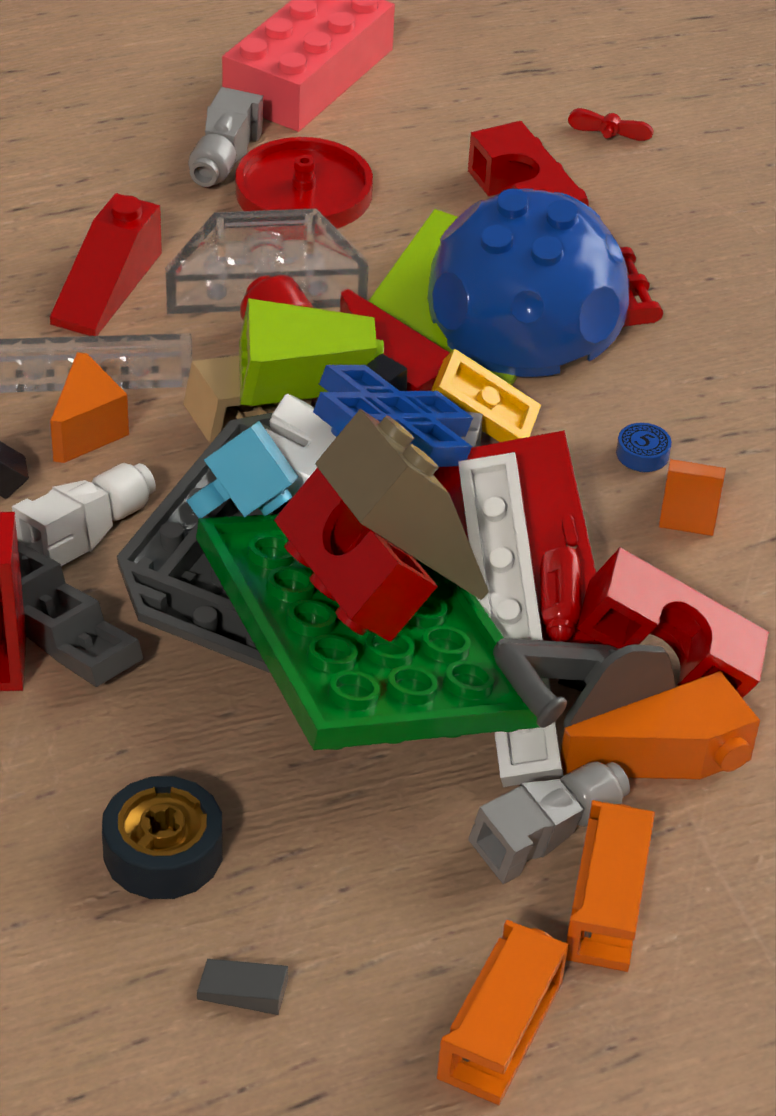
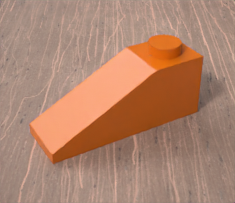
M719 671L565 727L560 755L563 775L590 762H600L602 764L614 762L624 770L628 778L700 780L721 771H734L751 760L760 719L723 673Z

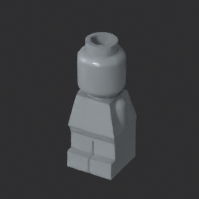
M225 87L220 88L211 105L207 108L205 136L197 142L189 157L190 176L196 184L210 187L223 182L234 164L247 154V146L250 140L258 141L263 129V95Z
M590 762L564 775L560 780L521 783V786L479 807L474 821L475 824L472 827L468 840L502 884H505L521 875L527 861L540 857L543 858L575 832L577 825L581 827L588 826L592 800L622 804L623 797L627 796L630 792L628 777L624 770L614 762L607 764Z

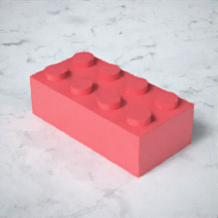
M291 0L222 56V87L263 95V118L299 132L393 50L395 4L386 0Z

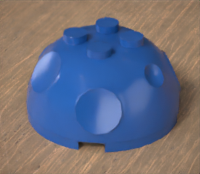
M507 189L497 196L474 203L448 227L440 238L441 242L432 260L427 299L433 324L437 323L447 338V345L452 350H458L482 367L518 377H540L560 374V365L588 355L587 360L589 362L603 353L619 335L625 323L629 306L627 266L617 241L600 216L591 207L578 199L560 192Z

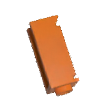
M592 800L566 941L568 944L567 961L628 972L639 916L655 816L654 811L633 808L624 804H611Z
M506 920L503 937H499L453 1021L450 1033L441 1038L437 1071L438 1080L500 1105L562 985L568 950L567 943L554 939L540 929L527 928Z

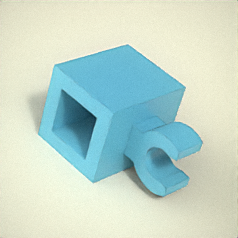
M257 421L204 459L217 479L203 487L186 501L198 518H203L230 498L244 517L257 508L266 516L293 497L287 487L292 485L299 476L261 422Z

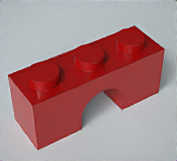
M522 121L471 132L468 172L488 197L498 195L507 189H533L552 193H564L589 206L585 191L574 183L565 172L563 166L555 161L543 147L540 139L535 137Z
M318 467L274 519L275 523L288 538L287 543L284 545L285 549L301 564L312 569L314 573L309 577L311 583L321 593L339 604L335 614L347 627L359 635H364L369 630L391 642L438 587L413 556L361 524Z
M621 547L615 551L589 580L577 629L605 645L618 649L633 644L639 645L649 634L657 636L674 650L679 659L680 675L678 686L721 671L742 698L760 682L769 631Z

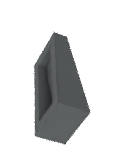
M207 959L197 990V999L279 1015L288 983V966Z

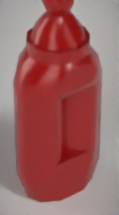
M558 547L547 551L542 557L540 565V617L542 623L546 626V633L553 641L568 642L575 633V626L579 621L581 613L580 559L574 548Z

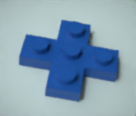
M366 365L325 366L319 385L328 392H320L313 413L332 427L331 432L334 436L337 437L359 409H362L379 422L386 415L396 420L414 437L410 444L415 445L426 453L438 467L459 466L458 461L467 460L472 446L461 437H466L473 417L439 391H399Z

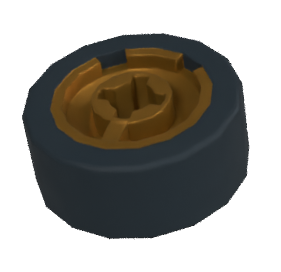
M151 776L130 783L115 794L103 812L102 817L103 860L111 878L128 892L148 899H175L199 890L214 877L223 860L222 811L214 796L196 782L176 776Z

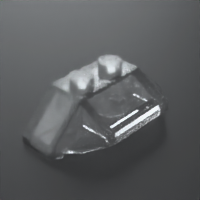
M317 209L214 212L165 268L167 314L240 311V305L246 295L247 287L255 279L265 275L292 277L314 308L340 307L341 292L347 288L367 300L368 260Z

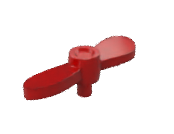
M577 108L571 111L568 117V123L574 129L580 131H601L604 138L614 137L616 134L633 140L646 141L652 138L654 133L653 128L648 123L621 120L615 113H609L604 117L593 111Z

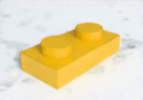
M456 349L444 358L431 390L439 391L464 411L483 414L482 431L499 442L530 437L541 404Z

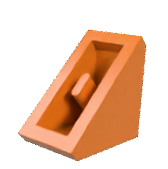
M77 352L50 420L53 462H68L129 435L127 393L87 353Z
M670 459L659 527L713 536L726 468Z

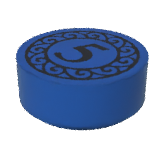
M633 423L620 431L616 455L624 466L639 472L656 471L668 463L672 443L671 438L664 429L657 425Z

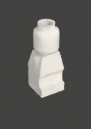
M121 463L94 477L92 482L83 480L54 486L49 493L34 501L27 498L12 506V512H15L17 541L59 562L63 566L88 551L92 552L113 526L112 521L123 519L143 508L148 502L149 495L155 491L154 477L150 470L141 463L134 466Z

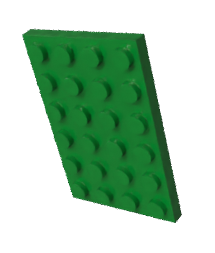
M278 514L199 518L196 539L313 750H339L353 746L382 743L398 744L412 740L441 737L457 738L462 735L501 731L514 732L520 729L540 728L537 724V717L522 701L495 662L493 655L494 646L504 637L477 598L416 559L438 587L395 638L389 642L369 630L364 635H359L337 617L335 611L339 604L325 596L311 583L309 577L314 573L312 569L301 564L285 549L284 545L287 543L288 538L274 521Z

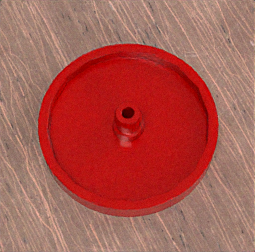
M314 137L283 138L264 143L248 152L241 159L235 174L236 198L240 207L247 215L268 227L294 233L325 232L346 226L365 213L372 200L373 173L367 161L360 154L340 143Z

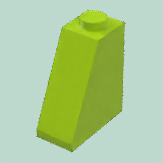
M248 298L239 339L240 405L255 406L281 402L286 394L293 395L300 400L317 398L320 392H328L319 385L326 365H367L384 353V341L376 339L374 317Z

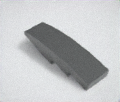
M18 541L27 638L61 665L95 687L144 659L139 639L104 621L99 601L67 584L59 562Z

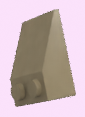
M359 409L316 461L315 465L361 524L482 600L489 590L450 494L433 475L439 468L438 465L426 453L415 445L410 444L414 437L396 420L386 415L379 422L362 409Z

